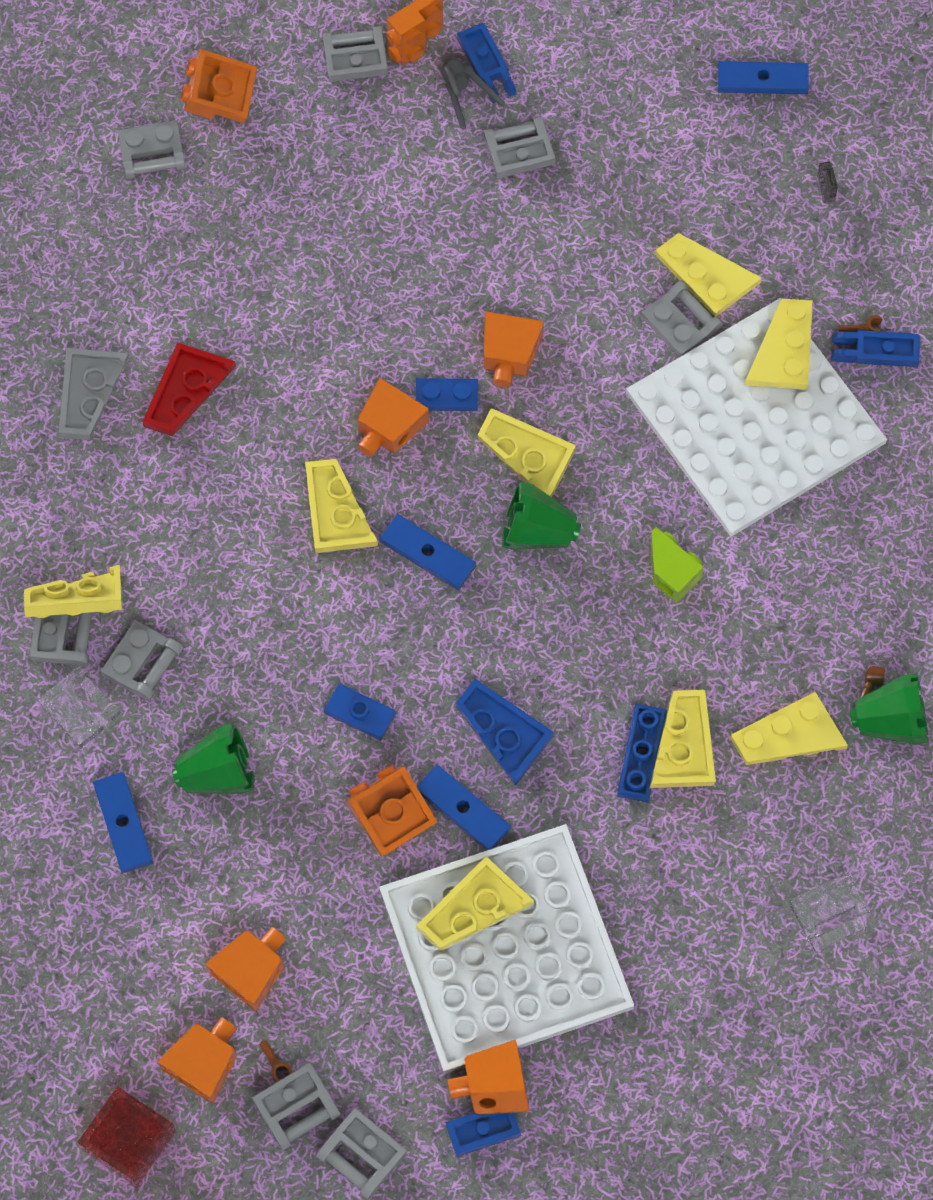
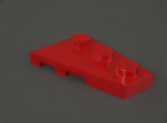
M177 342L142 421L143 426L173 436L236 367L235 361Z

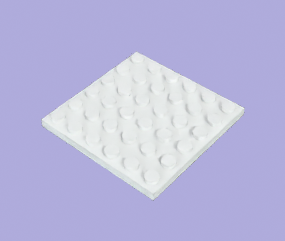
M781 298L626 388L628 397L730 537L886 444L887 438L812 339L810 341L807 390L745 385L747 375Z
M566 824L379 887L444 1074L466 1067L464 1059L467 1055L512 1040H516L519 1049L634 1009L633 1000ZM486 856L534 900V904L442 951H439L416 928V925Z

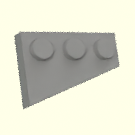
M66 348L58 438L91 439L126 364L129 353Z

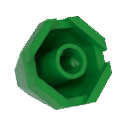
M521 481L515 489L506 517H509L508 526L511 528L504 527L502 547L511 550L565 548L570 545L571 541H577L581 524L577 523V514L535 485Z
M918 674L903 675L855 700V709H850L853 729L859 728L862 736L914 745L929 743L924 700L919 695L921 685Z
M232 723L218 727L176 760V769L172 770L176 786L178 788L182 787L187 793L243 794L254 790L255 787L254 772H246L248 768L246 758H250L248 749L239 729L234 728Z

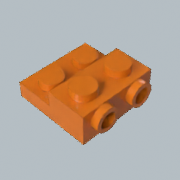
M415 0L387 18L386 37L389 47L387 52L395 64L400 62L403 66L409 61L416 62L424 55L427 50L426 38L437 36L442 27H444L443 0Z
M200 49L195 58L189 59L185 75L191 77L189 84L185 83L180 96V101L185 102L184 111L211 120L215 115L244 123L248 117L257 66Z
M391 764L376 773L379 778L377 781L369 786L365 781L356 785L348 791L351 797L345 800L360 827L364 828L381 857L438 823L405 766L395 768Z

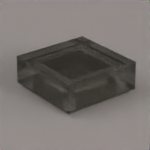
M830 161L819 163L817 179L824 203L833 202L836 199L838 185L832 163Z

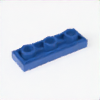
M718 62V93L808 94V63Z
M399 514L395 516L380 537V543L458 591L476 568L474 560ZM425 551L433 552L430 556H426L423 553Z
M635 703L617 797L649 803L652 789L650 788L667 709ZM644 748L648 753L640 755L637 753V750Z
M438 764L417 785L424 799L486 851L493 849L511 830V825ZM460 806L469 808L466 813H461L457 809Z
M124 771L93 781L121 873L123 874L153 864ZM121 820L129 821L124 827L118 826Z

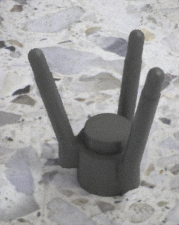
M453 59L442 66L440 72L446 82L445 86L450 94L457 120L462 130L466 129V124L458 96L461 95L460 91L468 86L469 78L500 106L505 105V102L474 72L470 65L464 67L460 60Z

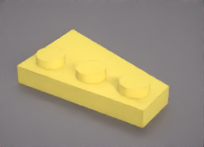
M781 299L747 375L745 385L807 390L812 300Z
M337 459L305 462L315 553L378 546V541L371 531Z
M120 565L109 567L110 573L95 576L93 572L81 574L82 579L79 581L67 583L66 581L58 580L24 589L25 617L45 618L50 615L63 614L74 616L81 613H109L115 610H122Z
M816 692L730 736L746 765L782 760L787 757L805 754L813 755L830 750H843L848 747Z

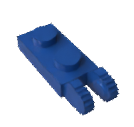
M485 23L457 33V40L474 72L498 95L499 93L492 81L501 78L504 90L508 93L509 97L515 95L516 89L509 75V69ZM489 96L491 102H492V103H496V101H494V100Z
M858 330V332H835L832 335V343L836 345L856 344V350L838 349L833 351L831 356L833 362H856V364L918 367L919 334Z

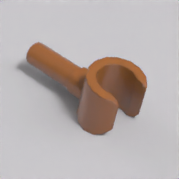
M872 315L865 324L839 326V332H858V330L882 332L883 329H875L871 324L880 325L883 319L878 315Z
M869 667L865 675V684L861 697L871 693L872 685L883 686L885 668Z
M266 1040L259 1044L273 1068L272 1078L276 1083L280 1081L275 1074L278 1068L287 1069L289 1075L292 1073L291 1067L286 1063L280 1062Z

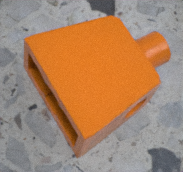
M485 312L484 369L495 371L493 377L494 385L508 388L511 386L513 374L527 376L543 338L544 321Z
M380 378L358 418V430L365 435L357 445L358 449L368 457H373L381 446L395 454L429 422V408Z
M273 927L260 940L251 932L245 931L205 964L207 971L256 1012L284 968L283 959L275 952L283 945L286 938Z
M222 1017L210 1032L199 1024L193 1025L159 1059L160 1069L213 1105L237 1057L235 1049L227 1044L237 1028Z
M516 1040L467 1055L464 1059L467 1076L447 1079L451 1100L471 1096L474 1113L476 1114L530 1111Z

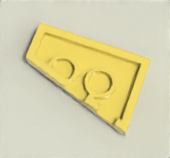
M677 233L655 250L656 257L680 281L682 280L686 283L689 291L714 317H717L762 281L760 276L680 233Z
M492 408L478 433V439L526 483L535 485L551 497L576 451V445Z
M705 690L673 691L670 697L650 788L713 786L716 778Z
M486 856L416 925V928L439 951H442L534 904V900Z

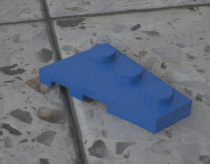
M477 679L473 680L456 702L458 711L515 786L554 737L553 731Z

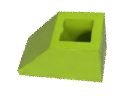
M655 527L651 533L653 584L677 604L702 578L704 567L698 556L690 551L686 552L678 546V541L673 535L666 531L663 533Z

